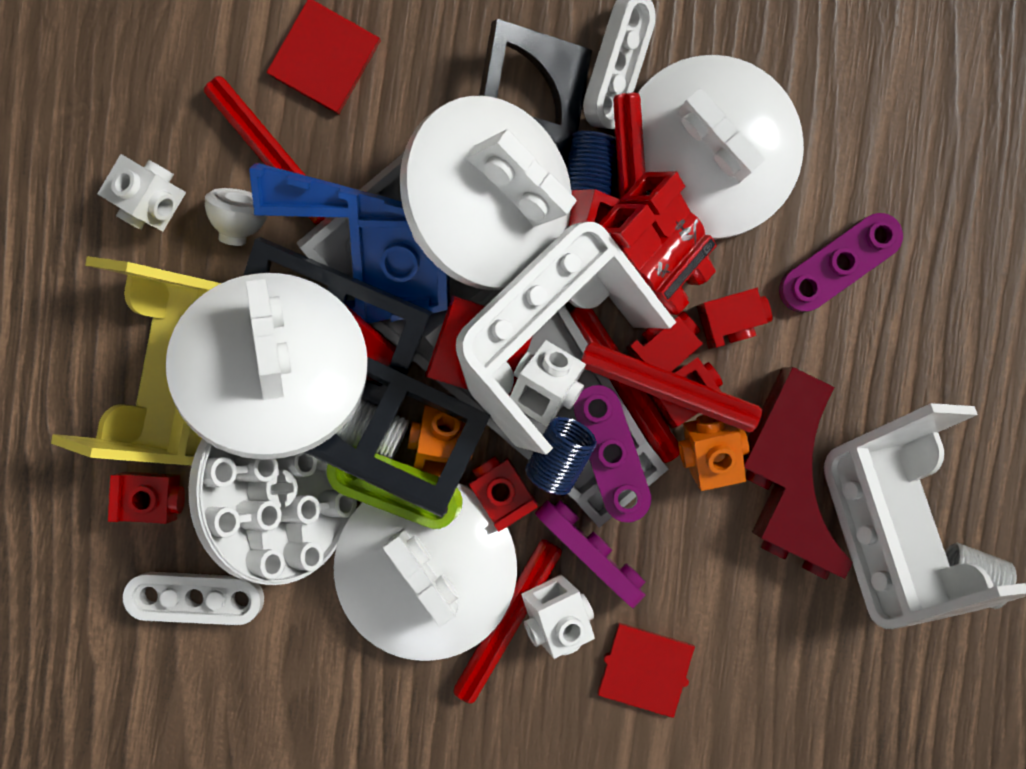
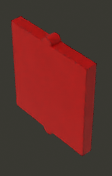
M618 622L610 652L606 653L603 657L606 666L597 692L598 696L674 718L682 689L689 685V680L686 676L695 646Z

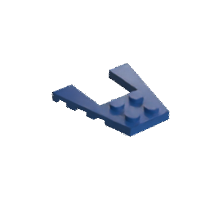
M255 163L249 168L254 216L349 218L354 278L432 311V313L448 310L450 304V276L438 268L414 240L404 214L402 201L260 163ZM357 298L355 300H346L345 303L368 324L391 319V322L403 320L399 316Z

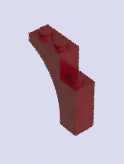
M782 367L762 407L760 422L756 429L750 432L748 436L749 454L743 456L744 467L747 470L745 473L746 480L769 490L772 483L775 484L752 533L764 539L760 546L762 549L786 560L790 552L805 559L801 566L803 569L825 580L828 579L830 572L846 579L853 562L837 545L823 521L814 492L812 475L815 436L826 404L835 387L797 368Z

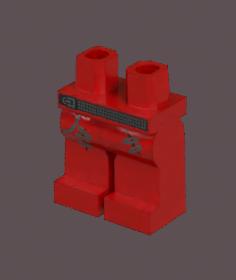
M645 172L620 199L622 204H616L598 224L609 233L666 310L672 315H678L689 304V298L682 288L684 283L687 281L689 285H701L707 282L716 272L709 254L717 245L711 235H705L703 224L690 211L680 192L685 188V185L678 172ZM644 192H650L649 196H642ZM618 222L622 223L620 228H613Z

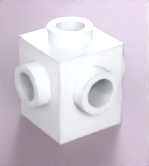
M120 154L97 194L118 206L120 209L116 216L130 225L142 230L145 223L164 231L186 192L170 183L174 175L173 173L151 160H148L146 165L142 167Z
M545 340L535 355L526 352L513 374L518 379L510 398L523 413L547 427L562 406L570 410L584 389V385L579 383L578 380L586 364Z
M559 575L521 594L529 619L524 621V625L530 640L535 647L542 645L554 659L561 655L574 653L581 645L595 639L590 620L594 619L592 607L585 595L580 594V591L564 576Z

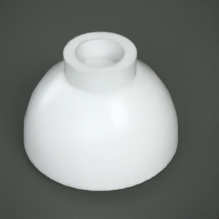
M218 188L205 195L207 217L213 227L219 232L218 240L222 243L233 246L245 245L247 237L256 233L268 218V216H254L252 192L233 188Z

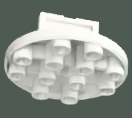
M702 55L683 59L669 65L654 75L640 89L638 93L641 98L645 172H678L685 185V188L680 193L690 211L703 224L705 235H711L713 240L743 234L765 222L784 204L800 174L804 152L803 133L799 116L791 99L769 74L741 59L722 55Z
M467 96L446 103L430 113L416 127L403 154L400 169V194L404 214L413 238L438 268L465 285L485 290L504 289L569 227L570 210L577 200L572 196L570 178L564 160L556 144L545 129L524 110L507 101L488 96Z
M258 273L237 277L221 283L204 293L188 307L175 326L168 344L166 377L171 396L181 417L206 442L218 449L241 457L253 459L285 458L319 446L336 434L350 419L361 400L365 388L367 351L363 334L354 316L328 290L316 283L292 275Z
M201 439L192 462L189 477L190 514L193 526L204 549L229 574L241 580L257 584H288L310 575L321 567L336 550L341 532L350 516L356 510L357 501L334 490L327 478L328 464L304 452L285 458L253 459L230 454Z
M458 483L457 486L463 502L461 512L455 520L444 528H428L362 502L350 516L341 532L334 558V580L340 604L357 631L373 645L387 653L401 658L420 661L440 660L459 655L483 641L497 627L509 608L517 577V558L512 536L508 527L500 532L497 531L493 521L473 490L464 484Z

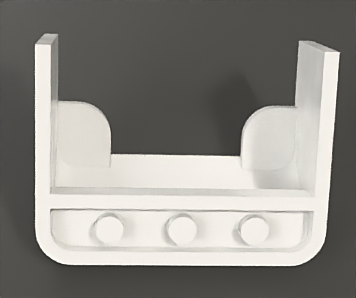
M583 222L568 227L465 325L458 334L456 352L470 394L486 413L491 415L492 420L516 447L545 455L553 449L510 398L509 393L513 387L514 376L507 360L568 301L575 307L586 309L600 305L609 296L633 328L670 329L676 323L609 233L598 223Z
M930 403L834 448L826 457L824 463L825 478L863 598L871 619L882 628L895 629L979 611L1026 597V583L993 587L987 572L976 564L963 563L950 567L920 479L936 473L943 463L944 448L938 432L978 415L975 406Z

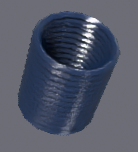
M577 131L573 133L569 152L570 156H568L569 160L567 161L571 190L596 189L611 195L613 179L615 178L614 174H616L615 170L617 168L616 137L595 131Z
M555 417L551 419L543 433V437L553 449L547 455L533 452L525 470L528 478L538 488L554 495H566L571 492L583 468L590 459L592 452H594L597 446V441L594 434L580 422L567 417Z

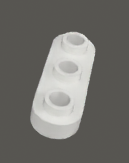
M616 0L583 102L585 118L595 128L615 129L614 96L621 93L634 92L655 26L656 14L651 0Z
M146 572L133 578L126 585L123 592V604L131 616L143 621L243 625L253 620L262 610L264 593L259 584L247 582L235 576ZM147 587H152L156 590L158 594L156 602L150 601L146 597L145 591ZM192 589L199 590L202 593V604H196L191 600L190 592ZM241 591L248 596L249 602L247 606H241L236 602V592Z

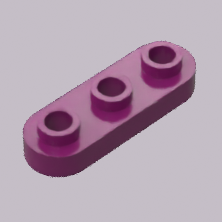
M875 213L846 230L784 275L779 286L780 298L784 305L795 312H808L819 308L898 251L903 241V230L900 223L889 214ZM876 228H881L885 231L886 241L884 244L876 241L874 237ZM839 254L848 257L850 265L847 270H842L838 267L837 257ZM803 280L810 282L813 287L812 294L809 297L803 296L799 290V285Z
M601 385L587 387L581 392L574 404V414L576 421L586 426L594 434L597 441V446L589 460L604 506L614 519L626 523L635 522L644 517L651 505V493L620 400L616 393L608 387ZM601 400L606 404L607 411L603 417L596 418L589 413L588 406L592 401ZM610 444L617 445L621 449V458L615 463L606 461L603 456L605 447ZM624 490H632L636 494V503L630 508H624L619 504V494Z
M561 499L555 505L546 500L535 512L536 516L630 607L634 609L646 596L641 589L646 581L627 563L619 568L608 557L613 551L612 548L594 531L587 537L575 525L580 518Z

